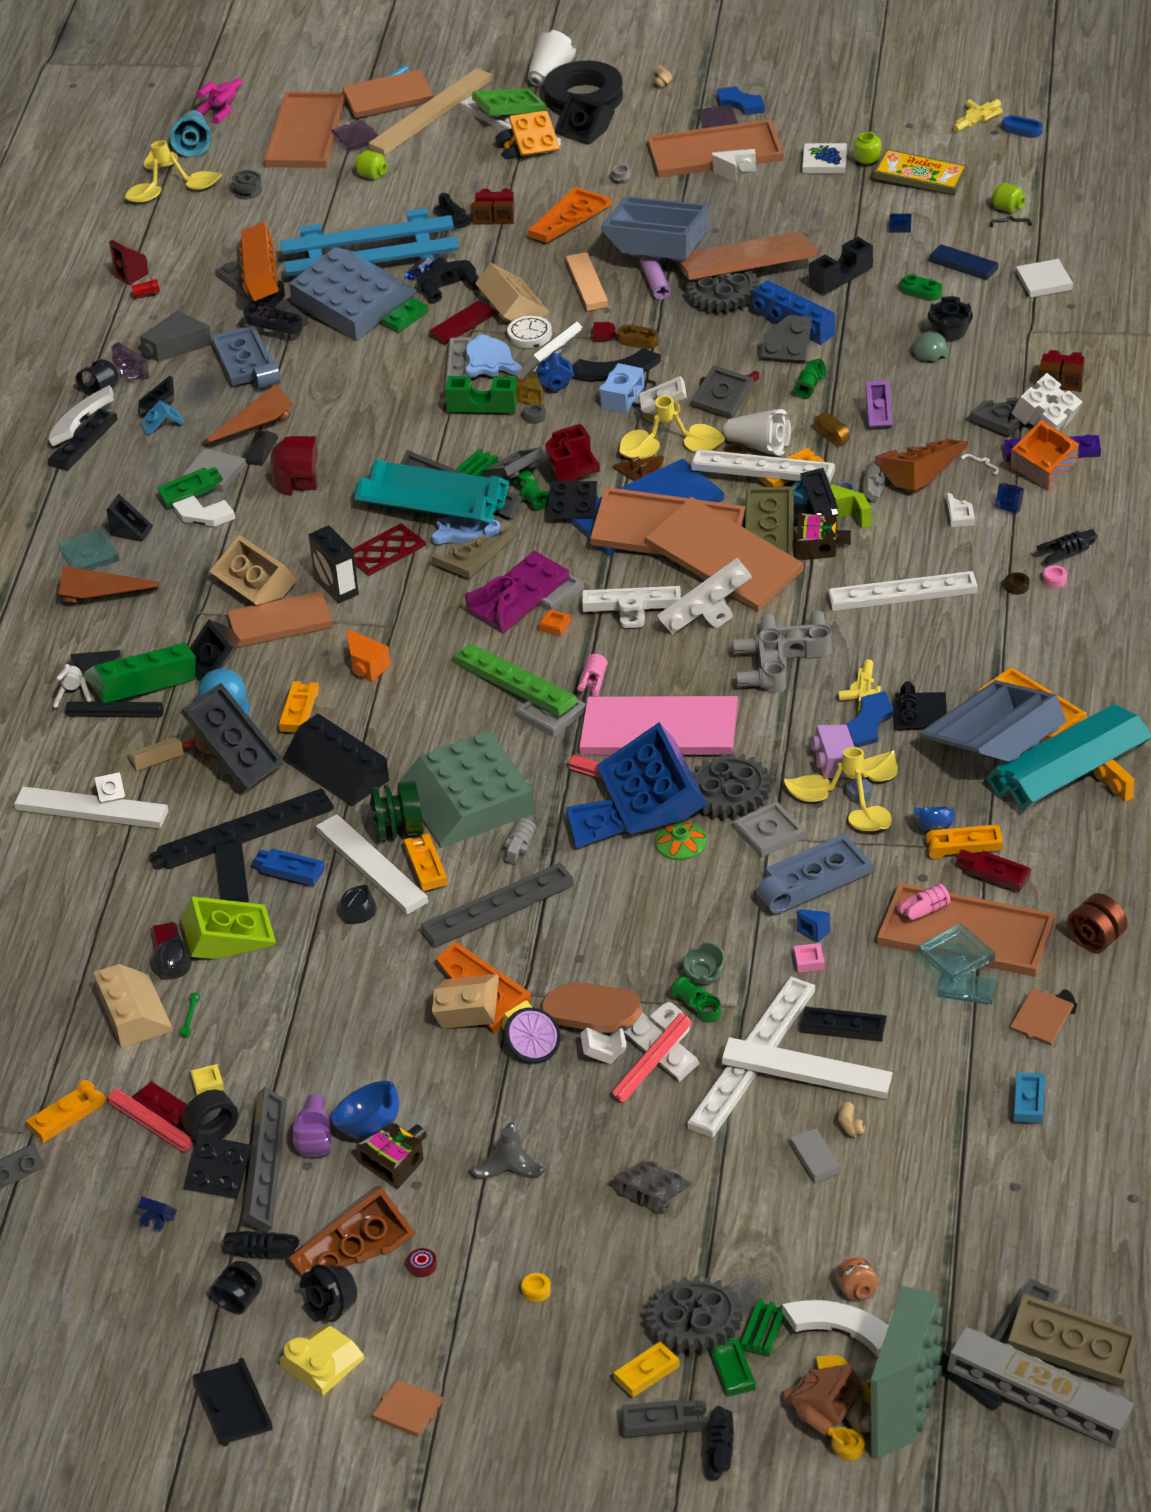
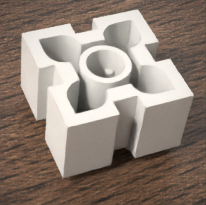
M1046 373L1036 382L1034 388H1029L1020 397L1012 414L1025 425L1029 422L1035 426L1042 420L1059 431L1061 427L1064 428L1073 420L1083 402L1069 390L1064 393L1059 389L1061 384Z

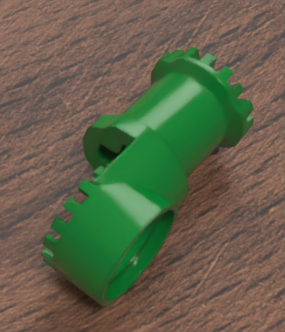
M822 359L807 361L806 367L800 372L799 381L796 382L793 389L796 396L798 395L802 399L811 398L818 381L826 377V366Z
M525 470L515 476L514 481L515 484H518L516 487L519 486L518 490L520 491V496L523 497L522 499L532 503V507L540 511V509L543 510V507L546 508L545 505H548L547 502H549V493L539 489L533 474Z
M685 976L676 978L677 982H673L675 986L672 985V989H670L672 997L687 1002L690 1008L697 1011L698 1018L703 1022H715L721 1017V1002L718 997L707 992L706 988L690 983L689 978ZM708 1006L716 1008L714 1011L711 1010V1012L702 1010Z

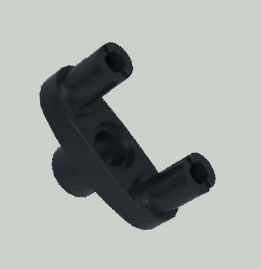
M438 257L431 262L429 270L419 275L417 285L422 292L427 294L431 302L435 303L442 298V292L439 288L465 280L472 290H478L479 287L475 283L479 276L474 265L468 260L448 262L445 258Z

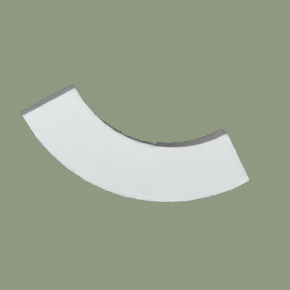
M110 385L78 403L56 423L49 435V441L52 446L73 438L75 430L80 425V418L85 414L87 416L91 415L114 400L113 390Z
M804 1300L782 1305L781 1312L795 1332L808 1329H841L851 1333V1337L867 1346L876 1357L879 1356L889 1325L874 1315L859 1308L832 1301Z

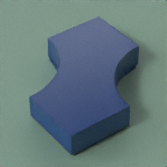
M737 86L717 89V97L721 107L736 108L742 111L744 115L765 112V105L761 95L743 93Z
M885 691L861 697L862 710L854 720L846 723L854 747L878 742V727L884 720L893 716L894 710Z

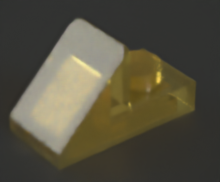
M534 371L525 380L516 378L517 403L525 405L538 403L544 406L543 388Z

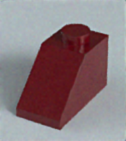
M109 241L115 278L127 285H131L149 274L148 260L144 254L117 241Z

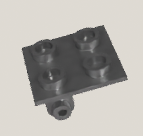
M644 1160L614 1176V1179L618 1180L616 1189L619 1190L620 1195L634 1200L636 1203L640 1202L642 1206L647 1205V1208L657 1213H666L670 1207L667 1199L692 1186V1182L683 1179L680 1174L669 1172L659 1167L656 1162Z

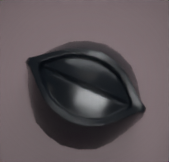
M368 885L353 887L342 895L338 903L337 914L345 924L364 923L375 915L377 906Z
M180 935L162 942L152 954V966L155 972L164 980L184 976L192 964L190 951Z

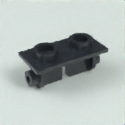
M441 193L438 196L439 205L433 207V209L441 217L451 215L454 229L473 222L466 215V211L453 202L448 193Z

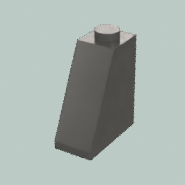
M178 310L140 336L143 354L158 362L212 344L209 325Z

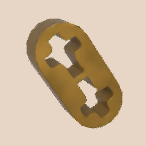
M622 325L617 330L618 342L622 345L643 349H653L659 345V333L653 328Z
M823 412L814 417L813 423L817 432L835 446H841L850 440L847 427L828 412Z

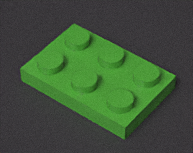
M529 88L473 91L472 100L491 117L528 114L545 111L546 104Z

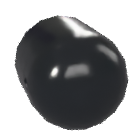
M98 359L92 363L91 367H85L77 372L75 378L81 390L90 396L109 385L111 388H114L118 382V372L110 361ZM83 371L92 374L95 380L93 385L86 386L82 379Z
M235 1261L229 1264L211 1285V1295L219 1306L233 1314H242L261 1291L263 1285L262 1277L259 1271L250 1263Z

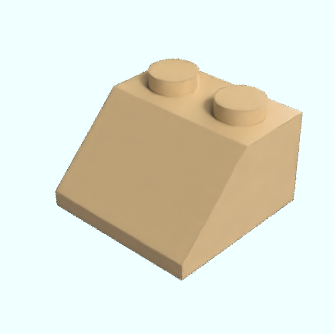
M498 974L446 979L434 988L432 1013L442 1029L495 1023Z

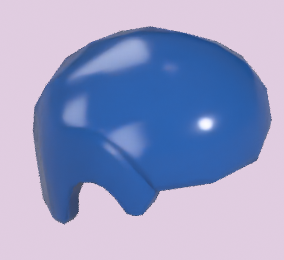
M944 806L931 808L914 807L916 824L927 833L931 830L948 829L954 822L955 813L953 807L951 809Z

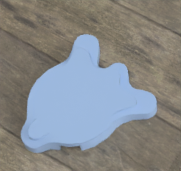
M482 334L476 336L466 347L465 355L469 363L465 371L467 376L476 377L480 374L495 377L498 375V371H504L516 376L522 369V366L512 359L511 350L508 345L501 340Z
M452 517L439 518L436 521L439 530L432 534V542L434 544L447 542L465 544L483 535H486L488 539L499 533L501 525L499 521L494 519L491 523H483Z

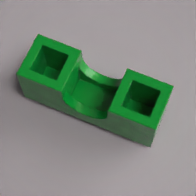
M448 376L445 387L447 412L515 413L518 402L516 377H493L491 389L479 391L473 387L471 376Z

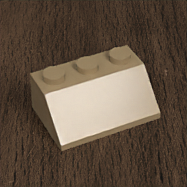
M491 262L475 283L481 290L479 293L487 300H490L489 305L500 312L498 316L507 323L523 316L544 317L549 313L547 308L521 278Z
M241 535L234 540L209 571L216 578L256 605L283 598L298 580L285 565Z
M121 964L93 972L98 996L121 1048L173 1032L172 1025L148 974Z

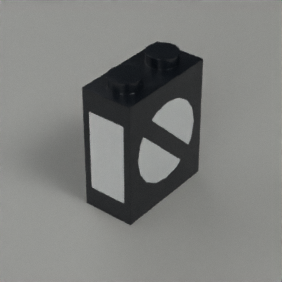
M330 525L308 534L314 579L338 604L359 595L353 549Z

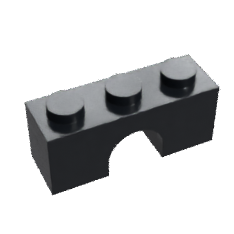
M857 236L842 245V253L838 261L825 254L810 262L809 285L826 294L873 268V245Z

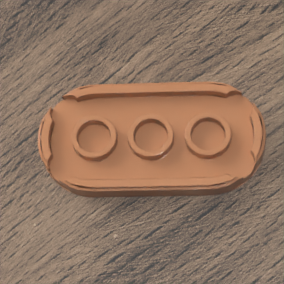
M573 982L559 986L546 996L542 1004L543 1011L549 1013L558 1025L579 1029L588 1027L597 1032L604 1033L619 1031L618 1027L623 1025L627 1028L634 1024L642 1014L641 1001L635 992L582 982Z

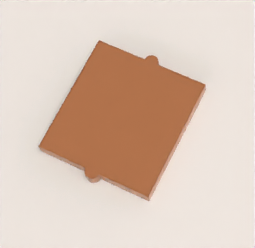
M1032 988L1010 1028L1027 1035L1030 1040L1037 1039L1052 1045L1074 1005L1071 1002L1056 997L1054 993L1047 994Z
M397 1379L389 1392L382 1396V1402L372 1416L377 1421L419 1437L428 1422L434 1420V1414L443 1402V1397Z

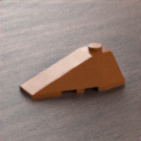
M275 384L207 437L202 443L206 446L272 423L275 419H278L280 422L290 414L288 409L293 404L279 386Z

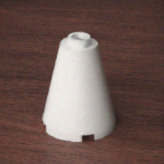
M551 30L550 32L543 31L539 35L528 72V79L533 85L544 86L545 77L550 71L560 65L571 62L575 57L576 49L571 46L572 41L563 33Z
M773 409L731 418L724 425L723 433L729 442L739 443L754 450L780 456L785 453L782 451L784 446H788L790 443L791 423L790 420L785 419L784 414H787L785 410Z

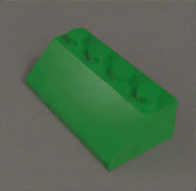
M186 643L175 644L170 647L95 665L86 670L84 676L104 704L195 680V655Z

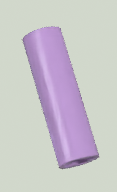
M643 255L640 259V264L655 298L658 300L668 298L671 294V289L658 259Z

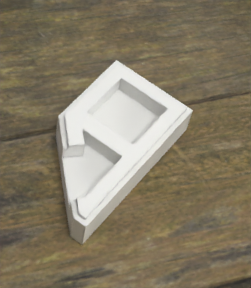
M946 493L951 527L975 526L972 504L965 500L961 502L953 498V494Z

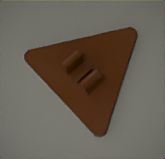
M638 456L631 461L616 463L613 465V468L629 479L636 481L659 470L664 457L655 456L640 459Z

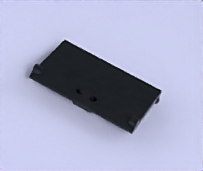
M240 1358L238 1363L193 1375L218 1438L224 1447H227L231 1441L273 1430L272 1421L244 1358Z

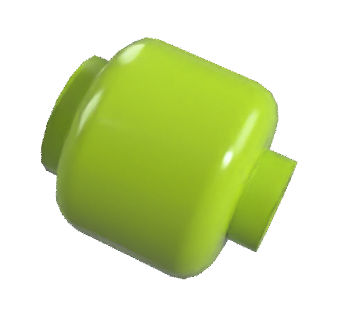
M863 132L854 140L855 159L864 165H871L877 162L881 157L880 138L872 132Z
M366 150L356 157L355 169L359 176L377 180L386 173L387 163L382 154Z
M1004 182L994 188L991 200L996 209L1013 214L1019 208H1023L1026 198L1023 196L1022 188Z

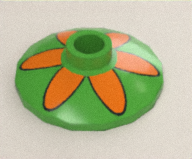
M679 822L662 828L656 835L655 845L657 851L664 857L672 860H687L700 855L707 845V837L699 826Z

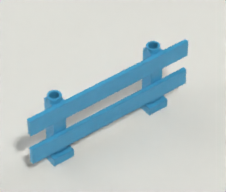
M424 208L406 211L407 222L322 234L321 224L299 227L300 238L280 240L282 255L308 251L309 258L284 262L286 276L304 272L322 257L321 249L411 235H414L416 242L354 251V253L371 263L419 256L420 260L426 258L424 261H420L421 266L429 268L434 260V254L459 250L456 236L430 240L428 234L454 229L452 217L449 215L429 218L428 209Z

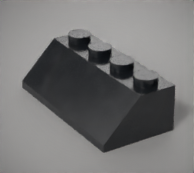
M319 713L299 725L283 757L287 764L351 807L370 795L371 787L377 786L380 788L389 781L386 757Z

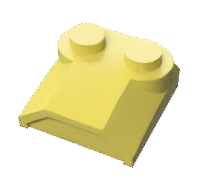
M321 1326L305 1338L290 1340L285 1345L284 1355L279 1358L282 1368L323 1396L362 1362L364 1355L354 1342L332 1326Z

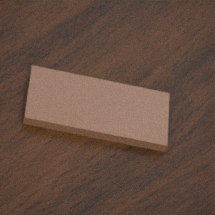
M285 91L264 158L265 167L327 168L346 104L343 92Z
M771 119L647 136L648 147L658 178L713 170L712 152L755 149L756 164L784 160V153Z
M801 231L695 250L691 252L686 260L674 262L685 276L692 280L817 257L818 253L817 247Z
M605 487L590 538L591 545L663 555L646 545L645 537L689 498ZM698 500L738 525H743L746 506Z
M690 497L645 537L646 545L704 580H707L738 558L750 572L752 578L729 595L757 612L766 606L804 570L803 562L693 497Z
M904 883L898 884L877 936V945L1036 977L1056 921V913L948 892L951 901L950 905L929 915L910 920L907 918V915L905 916L898 912L897 906L903 900L928 888Z

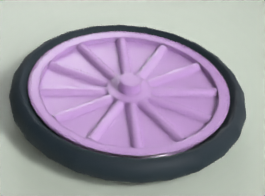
M535 1007L519 1009L508 1018L504 1028V1039L507 1047L515 1057L524 1062H545L559 1048L561 1037L558 1024L549 1013Z

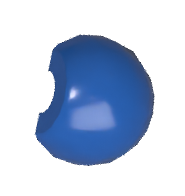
M387 1080L377 1081L357 1089L340 1101L332 1110L330 1117L337 1130L353 1139H365L393 1123L399 1112V1098L394 1083Z

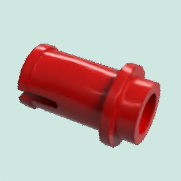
M150 278V281L131 285L135 299L153 293L157 295L156 293L160 292L157 279L152 280Z

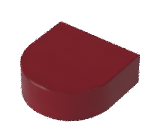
M593 322L594 342H605L615 338L616 327L613 323Z

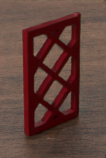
M400 523L353 548L354 554L364 551L363 557H354L355 566L367 576H371L425 547L426 542L403 525V523ZM399 530L404 533L403 535H391ZM378 541H384L383 546H371ZM389 541H402L401 547L388 546ZM406 541L416 542V544L410 547H405ZM381 552V557H368V553ZM386 552H399L390 558H385ZM366 563H379L371 568L366 566Z

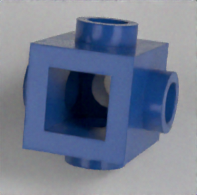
M554 351L536 369L539 384L544 389H550L555 393H558L562 387H565L574 376L571 362Z

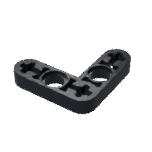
M277 280L279 292L256 301L252 299L243 309L244 321L249 325L291 335L300 333L303 330L302 317L300 315L274 309L285 296V288L282 281Z

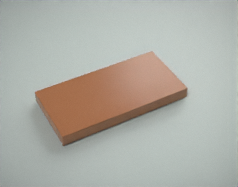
M421 69L342 86L343 94L355 118L426 103L434 98Z
M322 591L227 611L232 631L241 640L237 647L333 627Z

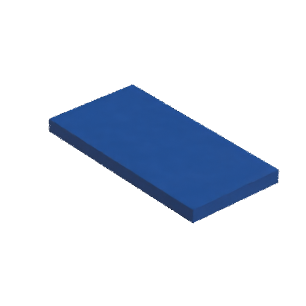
M683 458L619 488L682 498L693 497L696 500L718 503L724 500V492L699 471L692 470L691 465ZM602 497L596 499L595 519H567L589 540ZM597 546L607 556L621 550Z

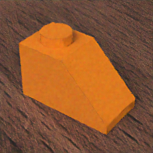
M347 631L353 673L371 682L374 681L390 666L388 646L355 631Z

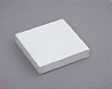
M1059 259L1016 266V274L1030 298L1073 290V283Z

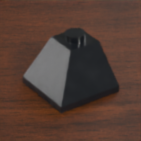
M569 93L554 132L591 144L608 130L615 111L602 103Z
M208 619L189 647L195 655V675L200 681L206 673L222 668L241 641L230 627Z

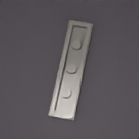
M471 337L450 338L445 387L448 376H467L465 371L469 363L466 360L465 354L468 343L472 341Z

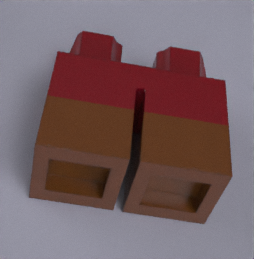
M481 189L480 192H475V202L472 204L473 224H493V219L495 224H514V192L511 189H502L500 192Z
M1050 350L1048 353H1043L1038 369V380L1048 373L1059 383L1061 377V390L1082 392L1085 357L1082 356L1081 352L1061 355L1058 350Z

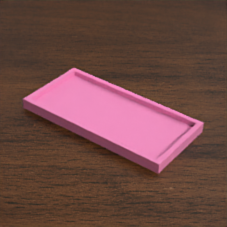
M738 696L588 697L580 741V755H612L658 722L675 739L682 755H721L722 753L731 755L733 753L737 722Z

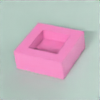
M821 943L794 946V957L798 973L825 970Z

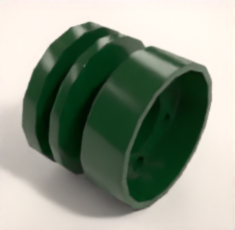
M415 780L399 782L397 784V795H392L389 786L384 785L385 797H380L377 786L371 787L370 812L373 827L380 841L386 840L385 828L390 827L392 838H397V826L400 825L403 826L406 836L424 833Z

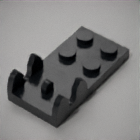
M222 683L182 709L181 714L218 758V772L221 775L229 773L233 777L232 787L235 793L242 794L285 762Z

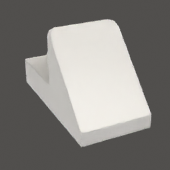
M755 149L712 152L713 173L736 182V173L756 172Z
M679 376L639 393L641 410L644 413L656 415L655 400L662 395L672 397L674 403L687 398L685 382L682 377Z

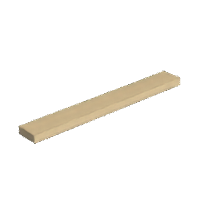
M475 68L368 143L369 149L385 156L471 96L473 91H478L491 82L492 74Z

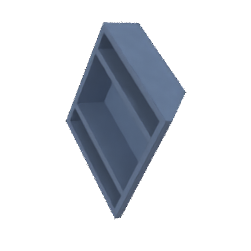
M625 196L601 225V230L622 253H627L633 257L646 255L653 259L664 257L671 258L673 261H683L688 258L709 229V205Z
M337 247L332 248L289 283L292 303L356 342L379 324L384 316L402 305L416 293V289L356 253Z
M995 680L919 732L920 737L1009 762L1019 758L1020 754L1026 749L1036 746L1040 742L1039 740L1046 735L1056 732L1059 726L1067 720L1056 694Z

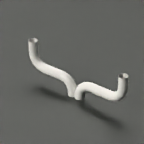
M965 454L960 457L961 461L967 457L978 462L985 461L988 467L996 470L992 474L993 476L999 473V468L990 464L989 458L984 457L980 459L971 454Z

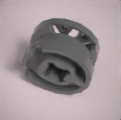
M242 170L232 176L233 195L244 200L259 196L262 192V185H260L262 183L261 175L254 170Z

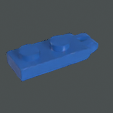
M271 849L270 852L259 850L257 857L252 861L253 866L259 868L264 874L311 886L316 884L325 870L324 861L277 849Z

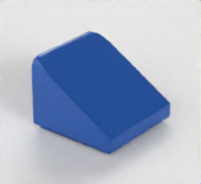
M802 909L796 911L798 932L816 942H819L830 932V914L828 912Z

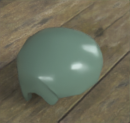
M933 331L925 332L918 336L912 347L916 359L921 361L930 360L936 363L939 357H948L949 349L945 338Z
M704 941L697 948L691 947L683 960L684 974L693 983L707 985L717 981L725 969L724 951L717 944Z

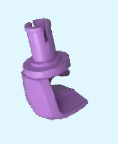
M313 1094L307 1097L306 1109L299 1112L294 1120L293 1145L303 1157L311 1158L330 1154V1117L323 1111L325 1099L319 1094H315V1102H313Z

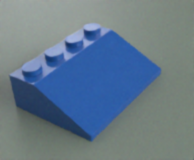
M660 722L596 765L630 834L686 819L707 805L675 739Z

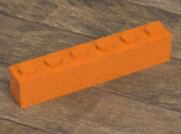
M264 221L242 230L241 239L239 240L242 255L240 258L243 264L241 265L243 271L242 278L244 280L242 284L246 294H251L254 301L279 292L273 238Z

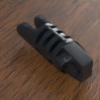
M1094 529L1083 532L1078 530L1042 543L1036 549L1041 554L1053 550L1054 553L1049 554L1044 559L1046 565L1088 550L1089 545L1094 544L1097 539V534Z
M259 1231L229 1232L223 1238L224 1253L256 1258H288L295 1252L300 1242L299 1238L294 1234L261 1233Z
M716 1406L711 1411L706 1435L705 1473L706 1477L713 1482L721 1477L722 1471L727 1472L731 1468L733 1457V1413L720 1406Z

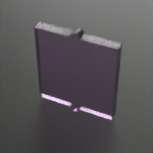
M731 105L713 106L697 110L703 129L738 124Z
M363 120L332 129V133L339 139V142L345 144L350 150L366 146L370 141L379 136L374 131V128L367 125Z

